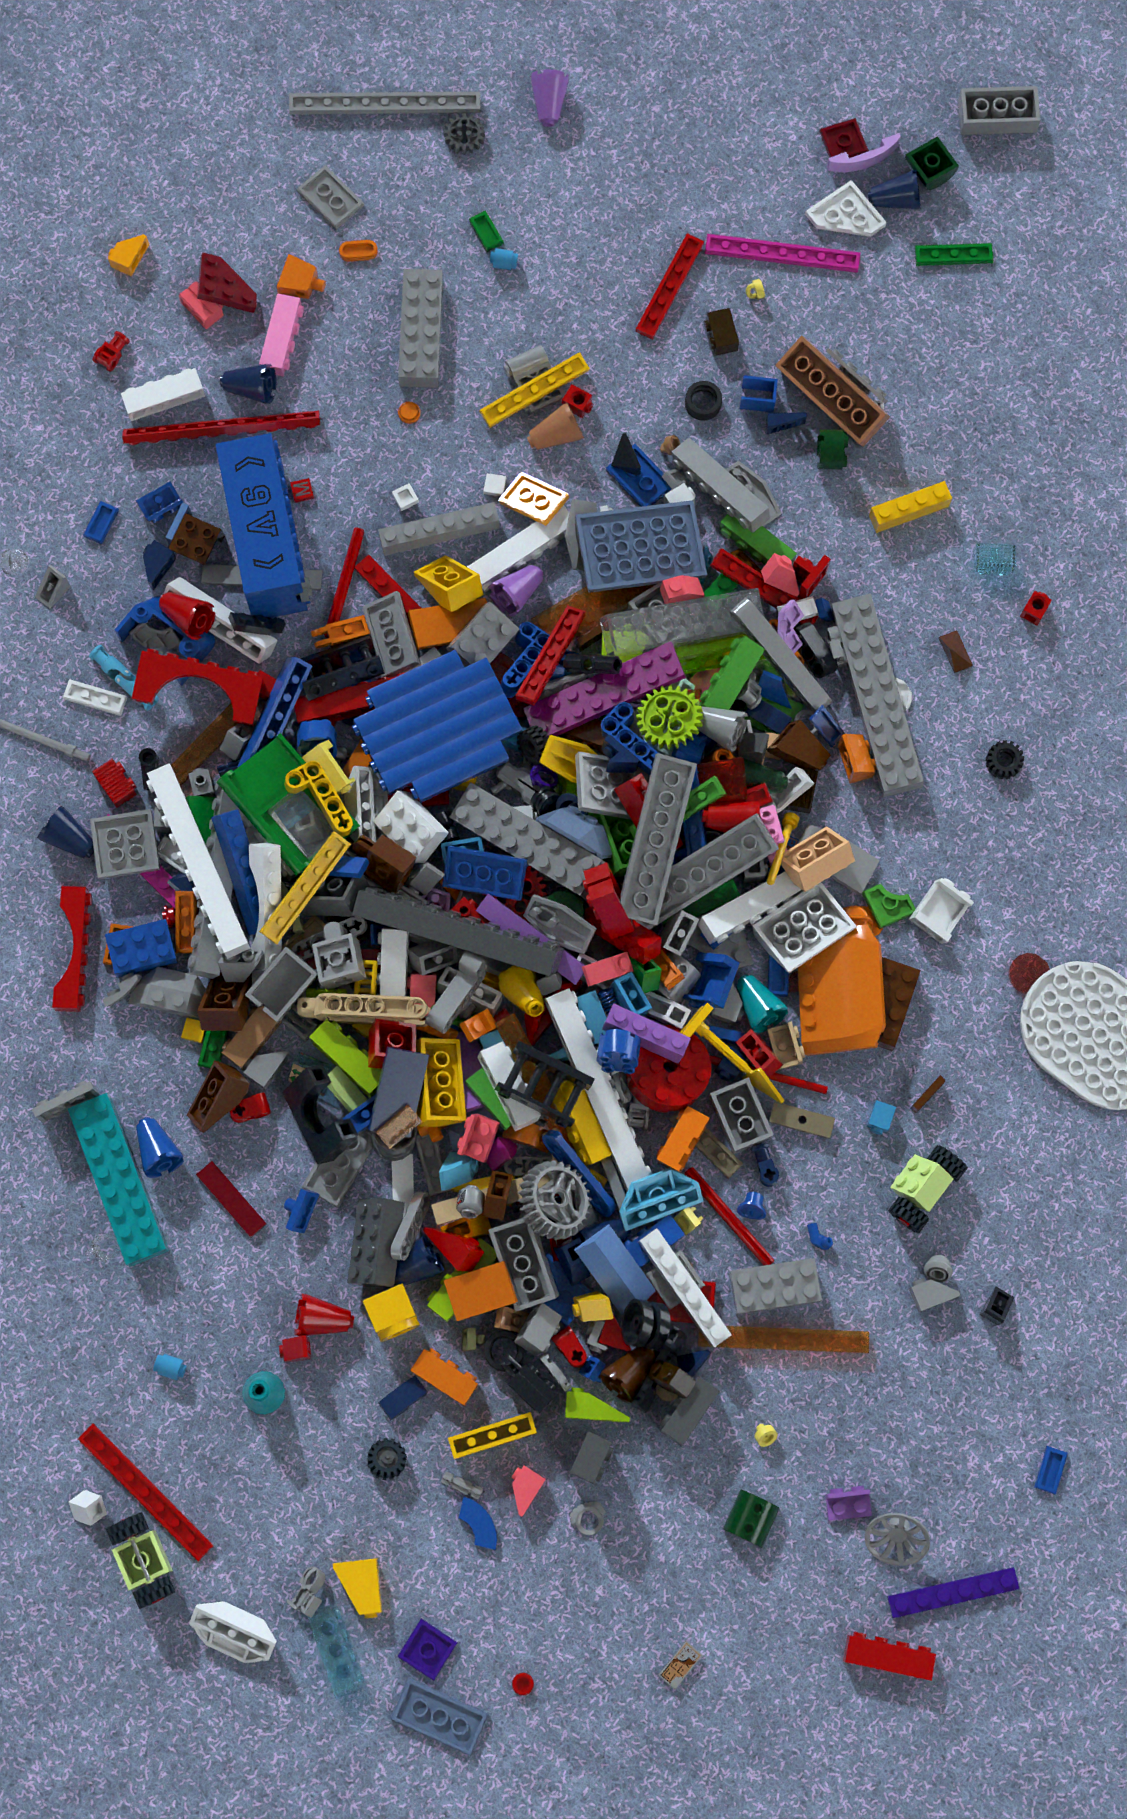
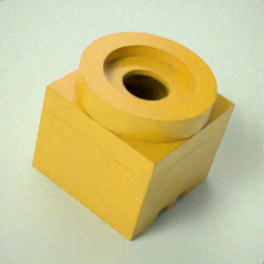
M403 1283L363 1300L380 1342L390 1340L420 1326Z

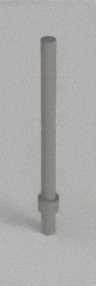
M0 719V728L64 752V755L71 758L77 757L87 762L90 760L91 754L77 749L74 745L63 744Z

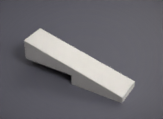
M795 767L770 792L773 803L763 807L775 805L778 814L813 786L814 783L803 769Z

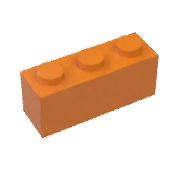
M430 1348L429 1351L423 1349L410 1371L465 1406L479 1385L475 1382L477 1377L467 1371L465 1374L457 1370L459 1366L449 1359L447 1363L440 1359L441 1354Z

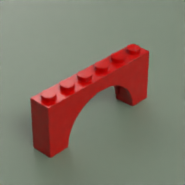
M147 648V651H141L131 699L132 701L153 705L158 692L169 682L183 677L203 678L213 682L227 694L233 707V722L253 726L263 677L259 676V672L248 670L247 673L239 672L240 669L237 667L228 666L227 669L220 668L218 663L207 662L206 665L199 663V659L187 657V660L179 659L177 654L167 653V656L160 655L158 650Z

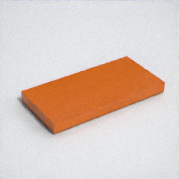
M486 597L469 602L452 612L441 605L409 610L408 615L417 650L449 645L481 607L487 603Z

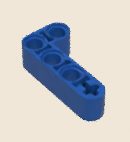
M523 622L519 626L515 641L524 651L504 674L500 684L507 698H512L517 694L550 636L530 622Z
M627 702L619 703L602 720V736L604 739L609 734L640 760L638 767L650 776L655 755L659 752L629 729L634 722L633 707ZM622 713H628V714H629V715L626 716V717L620 716V714H622ZM608 727L615 728L613 731L606 730ZM624 739L630 740L629 743H622L621 741ZM640 751L646 753L643 756L636 755Z

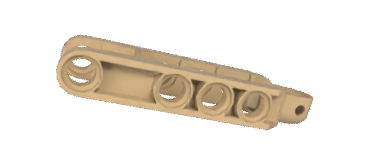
M322 993L316 998H298L297 1013L300 1016L317 1018L320 1021L327 1019L332 1022L334 1020L336 1023L372 1025L375 1018H382L383 1020L416 1024V1027H426L428 1025L425 1023V1020L420 1021V1019L424 1018L427 1012L429 1014L431 1011L426 1002L419 997Z

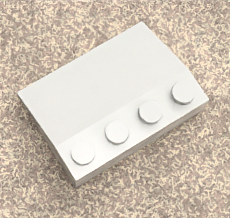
M820 882L806 892L803 891L754 924L753 934L762 947L790 973L857 928V926Z

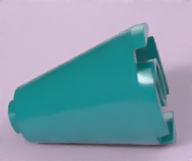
M744 975L738 979L736 988L750 1026L756 1033L767 1031V1026L772 1023L774 1026L778 1025L788 1015L787 1006L756 977Z

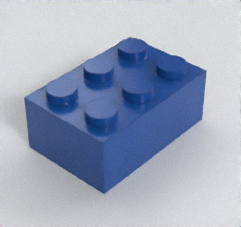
M166 919L105 934L117 979L132 972L137 974L155 969L156 967L178 963Z

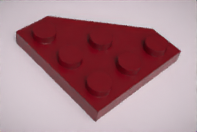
M202 252L197 299L254 313L256 310L257 294L222 257Z

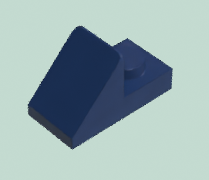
M609 734L604 739L601 749L608 758H612L607 764L606 772L635 773L640 760Z

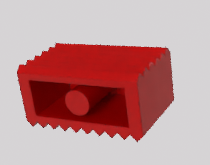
M112 758L93 770L92 773L115 807L118 808L137 795L134 790L137 786L131 777L127 779L123 773L126 770L120 761L115 763Z

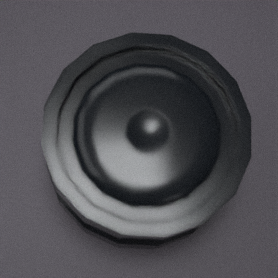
M549 786L541 787V791L535 792L530 800L531 807L540 816L555 811L556 802L560 797Z

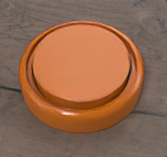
M405 402L400 405L398 416L402 422L412 424L420 418V408L416 403Z

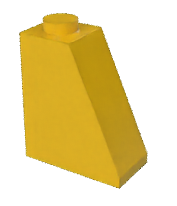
M377 1558L333 1563V1569L358 1614H364L365 1619L378 1617L377 1613L382 1612Z

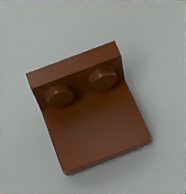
M185 513L169 549L205 565L216 541L222 543L225 535L222 529Z

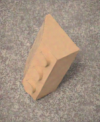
M826 826L785 851L781 865L792 882L806 892L855 862L849 841Z

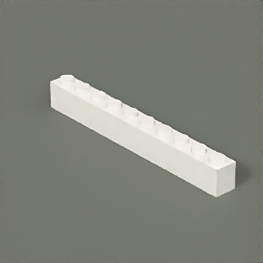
M170 763L148 772L147 775L150 780L146 781L151 793L154 791L157 798L154 801L158 810L162 809L165 814L162 816V820L166 828H171L172 833L169 836L173 845H178L180 849L177 855L181 863H186L188 869L184 871L189 882L193 880L196 886L192 890L196 899L201 898L203 905L200 908L204 917H209L211 921L208 927L212 936L217 935L219 941L216 942V946L220 954L224 953L228 959L251 949Z
M568 988L543 1000L572 1067L595 1078L589 1090L585 1089V1092L612 1152V1155H610L627 1192L631 1182L652 1175V1171L648 1165L645 1166L642 1159L645 1157L643 1150L640 1146L636 1145L634 1140L636 1134L633 1128L629 1127L626 1119H628L624 1107L620 1108L617 1101L620 1099L619 1094L615 1088L611 1087L609 1082L611 1080L610 1073L602 1071V1066L596 1061L598 1049L596 1050L593 1045L595 1041L591 1030H587L584 1024L587 1022L582 1010H578L576 1005L578 999L575 992H571Z

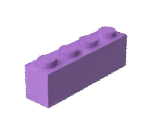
M614 1003L602 1027L604 1031L610 1029L630 1031V1036L635 1038L636 1034L641 1039L640 1047L678 1064L691 1039L686 1035Z

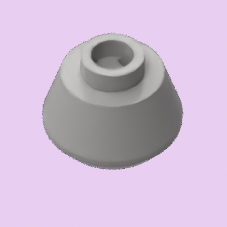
M943 1255L932 1256L924 1266V1274L930 1280L932 1279L936 1282H944L950 1279L953 1274L950 1261Z

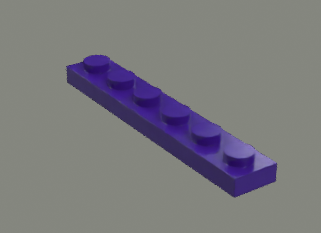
M1011 1567L887 1596L892 1618H897L1018 1590L1019 1585L1015 1569Z

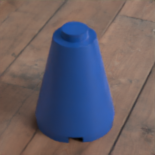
M150 1117L141 1119L136 1126L143 1172L146 1177H161V1172L168 1169V1173H171L179 1168L184 1162V1157L178 1147L156 1119Z

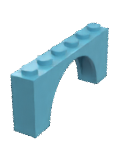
M592 990L578 996L577 999L579 1011L582 1010L587 1022L584 1024L587 1030H591L595 1039L593 1045L599 1043L600 1034L603 1032V1035H605L606 1031L602 1030V1027L607 1017L596 990ZM499 1029L479 1037L483 1049L503 1041L505 1047L508 1046L513 1056L512 1060L515 1063L517 1059L516 1054L513 1053L515 1048L505 1040ZM564 1047L548 1054L557 1060L561 1059V1062L569 1059ZM530 1061L524 1062L521 1068L522 1077L534 1073L533 1069L536 1068L534 1063Z

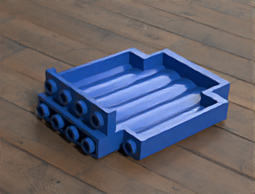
M456 650L367 690L365 700L369 708L373 707L374 710L353 719L354 725H352L356 737L360 736L363 741L360 745L364 754H369L372 760L369 763L374 774L378 772L381 778L378 782L383 792L387 790L388 794L391 795L396 793L397 790L404 791V788L411 785L412 788H409L414 799L418 798L420 803L507 763L509 757L502 742L522 732L520 723L488 659L484 658L464 667Z

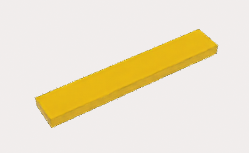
M579 352L480 409L479 412L488 427L491 428L588 372L590 368Z
M333 831L259 932L273 943L278 944L351 844Z

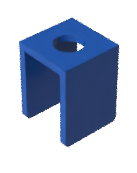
M744 375L742 389L770 391L773 393L772 399L742 396L739 409L773 413L778 379Z

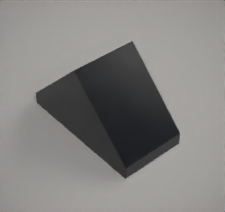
M996 1286L979 1315L997 1326L1005 1321L1014 1297Z

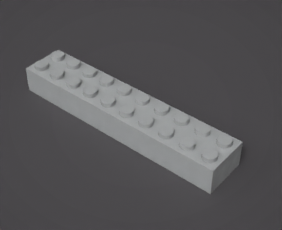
M871 593L832 603L831 611L835 626L838 627L847 659L848 673L865 734L870 744L872 759L875 760L876 773L882 795L887 797L923 788L924 780Z

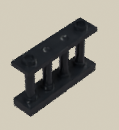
M369 634L300 658L312 665L307 681L302 682L308 701L385 674L379 655L372 657L376 653ZM364 659V660L361 661V662H358V663L353 664V662H356V661H359V660ZM345 666L344 668H341V669H338V670H335V671H334V669H337V668H339V667ZM326 672V674H324V675H321V676L316 677V678L314 677V676H317V675H320V674Z
M518 1041L513 1051L517 1059L505 1084L498 1082L494 1090L498 1091V1095L505 1099L512 1098L556 1120L555 1123L561 1127L566 1128L568 1126L571 1128L575 1119L569 1116L582 1090H589L595 1078ZM530 1061L535 1064L536 1069L524 1093H521L512 1087L524 1062ZM548 1070L554 1073L555 1079L543 1103L531 1097L543 1072ZM568 1080L573 1083L574 1088L561 1113L550 1106L562 1082Z

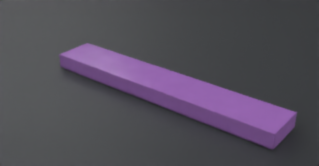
M490 894L486 895L476 909L478 913L490 922L501 925L500 929L502 930L511 928L520 931L522 936L530 934L540 937L539 941L541 942L552 941ZM564 950L558 972L576 985L584 975L582 966L585 965Z

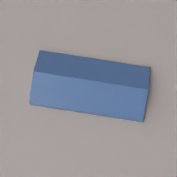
M609 1224L574 1249L621 1315L624 1314L625 1308L633 1299L646 1301L656 1291Z

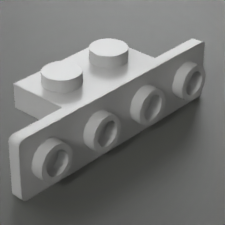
M829 348L826 350L841 364L839 369L867 395L872 392L885 404L888 402L884 398L887 394L879 387L875 390L870 385L872 381L866 375H858L856 373L858 368L850 361L846 364L842 360L844 356L838 350L834 349L832 351Z

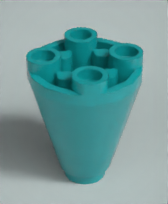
M261 1371L254 1373L246 1380L242 1396L249 1410L257 1414L266 1415L276 1411L285 1400V1388L277 1375ZM261 1386L263 1388V1393L261 1395H257L255 1393L256 1388Z

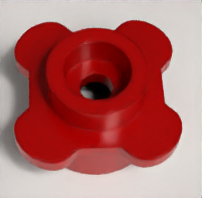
M166 905L164 906L165 911L162 912V917L166 919L170 928H173V924H175V907L168 908Z

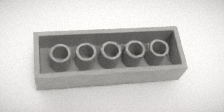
M403 269L398 371L399 387H439L443 298L442 270Z

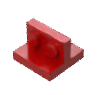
M826 555L821 558L816 566L808 558H802L801 556H798L794 561L793 569L796 579L802 583L798 595L799 599L808 598L826 575L831 561Z

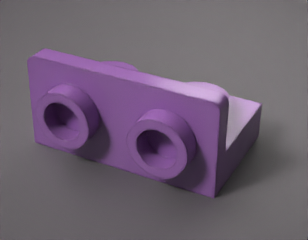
M864 1486L851 1487V1492H843V1488L830 1489V1494H825L828 1521L872 1516L869 1497L870 1489L864 1490Z

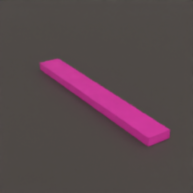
M707 234L705 254L856 273L859 270L861 253Z

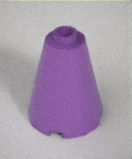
M545 69L542 74H538V71L531 73V83L538 119L545 127H552L559 120L569 82V75L564 76L563 71Z
M529 565L498 579L488 587V589L491 588L492 590L489 594L490 598L501 612L506 610L510 613L507 616L514 617L520 612L543 581V572L538 566Z

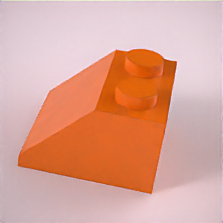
M843 734L839 741L838 749L849 783L872 778L877 768L875 760L871 759L869 755L871 749L868 740L864 739L863 734Z

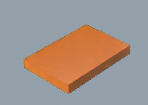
M505 1260L443 1280L456 1321L518 1302Z

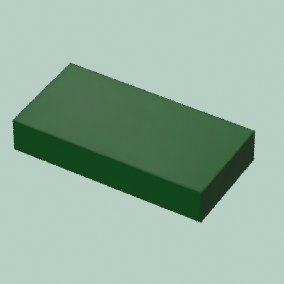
M486 210L469 218V222L486 252L504 244L502 237Z

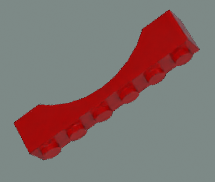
M61 886L60 907L71 925L73 951L66 972L53 989L52 1008L55 1011L81 1012V1006L85 1004V994H82V986H86V974H83L84 966H87L88 954L85 953V946L89 945V933H86L87 925L91 923L88 905H92V893H89L86 887Z

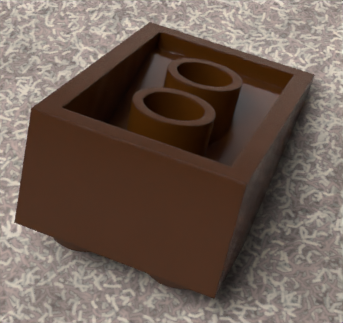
M222 972L214 979H210L197 1010L202 1030L242 1031L247 1019L250 999L245 994L252 987V973L244 982H225Z
M214 1060L187 1116L199 1131L204 1133L241 1102L243 1096L248 1092L250 1083L235 1067Z

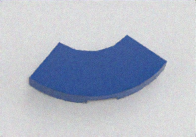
M463 1497L459 1519L467 1522L472 1528L475 1535V1545L496 1550L497 1534L491 1516L479 1503Z

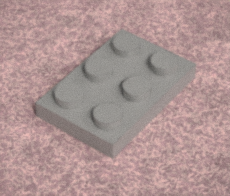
M82 1081L68 1092L64 1090L55 1095L56 1098L50 1101L47 1099L40 1101L32 1111L35 1117L44 1123L67 1112V1108L100 1096V1094L90 1081Z

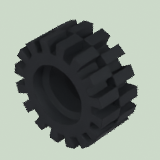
M537 725L520 732L517 736V745H520L518 750L522 751L521 756H525V761H529L530 765L540 764L539 761L548 740L546 736L548 733L546 731L543 732V728Z
M1003 740L1002 743L999 741L991 747L986 756V767H989L988 771L990 773H994V777L999 776V779L1004 777L1010 779V777L1016 776L1024 764V756H1022L1023 751L1019 750L1020 746L1018 744L1014 746V742L1010 741V743H1007V740ZM1002 753L1009 754L1012 758V764L1008 767L1001 766L997 761L998 755Z

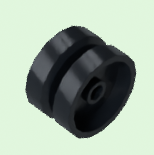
M639 1299L630 1301L625 1308L621 1323V1334L624 1343L627 1346L643 1347L651 1350L662 1348L667 1341L671 1322L668 1307L663 1303H649Z

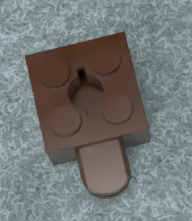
M382 834L374 842L365 835H361L352 845L355 853L363 858H367L369 861V865L363 875L388 892L398 893L408 881L417 857L396 844L392 839Z

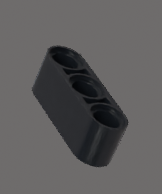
M806 622L793 628L802 642L798 652L815 677L823 678L837 671V660L833 658L832 652L813 624Z

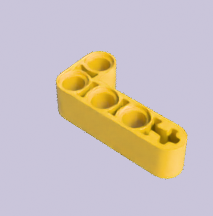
M310 761L287 773L285 789L289 793L296 794L309 788L332 830L341 837L348 836L353 826L352 818L322 766L316 761ZM310 769H314L318 772V774L316 776H310L307 773V771ZM295 778L300 784L293 786L289 783V780ZM325 787L328 792L321 794L317 791V788ZM334 804L338 807V810L332 812L327 806ZM340 821L343 825L347 824L346 829L343 826L339 827Z

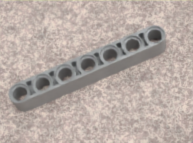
M744 598L730 611V615L745 634L765 649L763 652L764 657L808 710L816 712L821 705H824L826 708L832 702L828 694L749 599Z

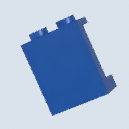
M698 952L695 960L704 964L700 973L701 977L696 984L693 995L684 994L683 999L689 1002L688 1005L697 1009L701 1006L704 1007L706 1003L712 1006L713 1010L715 1008L724 1009L740 963L725 954Z

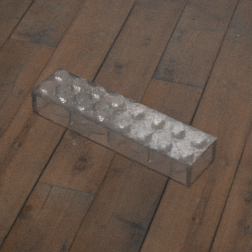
M754 588L606 614L600 618V624L607 655L620 657L647 652L670 641L675 647L745 634L730 615V611L744 598H747L764 616L759 590Z

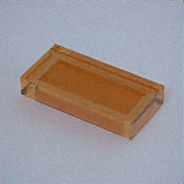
M407 1104L380 1127L376 1134L391 1149L418 1126L422 1120Z

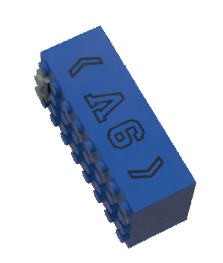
M271 433L216 443L244 595L251 615L273 618L308 611L307 604H310L309 596H313L309 577H305L299 542L277 440H273Z

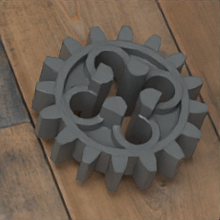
M463 113L462 117L456 114L455 120L449 118V124H445V130L443 131L445 144H449L450 150L455 148L456 154L460 150L463 151V155H466L468 150L472 154L473 148L479 150L480 144L484 143V125L480 124L479 118L474 120L473 114L469 117H466V113ZM463 124H466V143H465V144H463V139H462V135H463L462 125H463Z

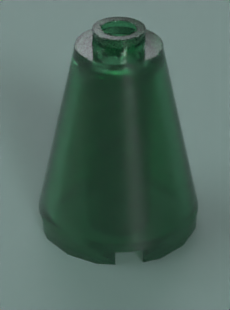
M737 757L734 760L730 779H733V785H730L731 796L766 783L770 794L782 793L783 789H787L788 777H785L784 772L742 757Z

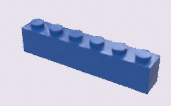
M286 657L237 767L241 766L273 741L278 734H282L303 688L302 682L306 681L312 665L297 657Z
M239 809L213 816L211 819L248 933L253 935L257 932L259 922V898L256 882L249 866L250 843Z

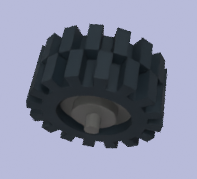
M384 1438L382 1441L379 1439L376 1444L371 1446L368 1452L367 1466L370 1468L371 1474H375V1477L378 1479L381 1477L383 1478L382 1480L387 1478L392 1480L395 1476L398 1477L404 1470L407 1454H405V1448L401 1447L399 1441L397 1443L394 1442L395 1439L391 1438V1440H388V1438Z

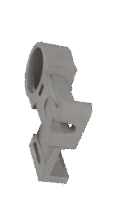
M838 627L827 628L825 638L830 645L833 658H838V668L846 667L847 659Z
M314 1566L307 1568L299 1581L302 1584L300 1590L292 1601L287 1599V1603L295 1610L311 1618L322 1602L315 1594H317L325 1582V1573ZM317 1573L315 1581L310 1584L312 1577Z

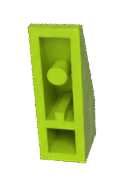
M571 1388V1391H567L565 1418L630 1422V1417L590 1393L584 1392V1388Z

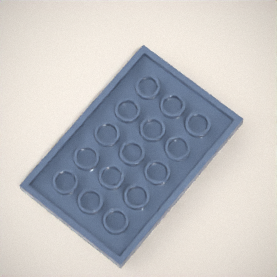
M693 500L575 515L588 593L662 583L663 580L680 575L697 577L698 579L707 577Z

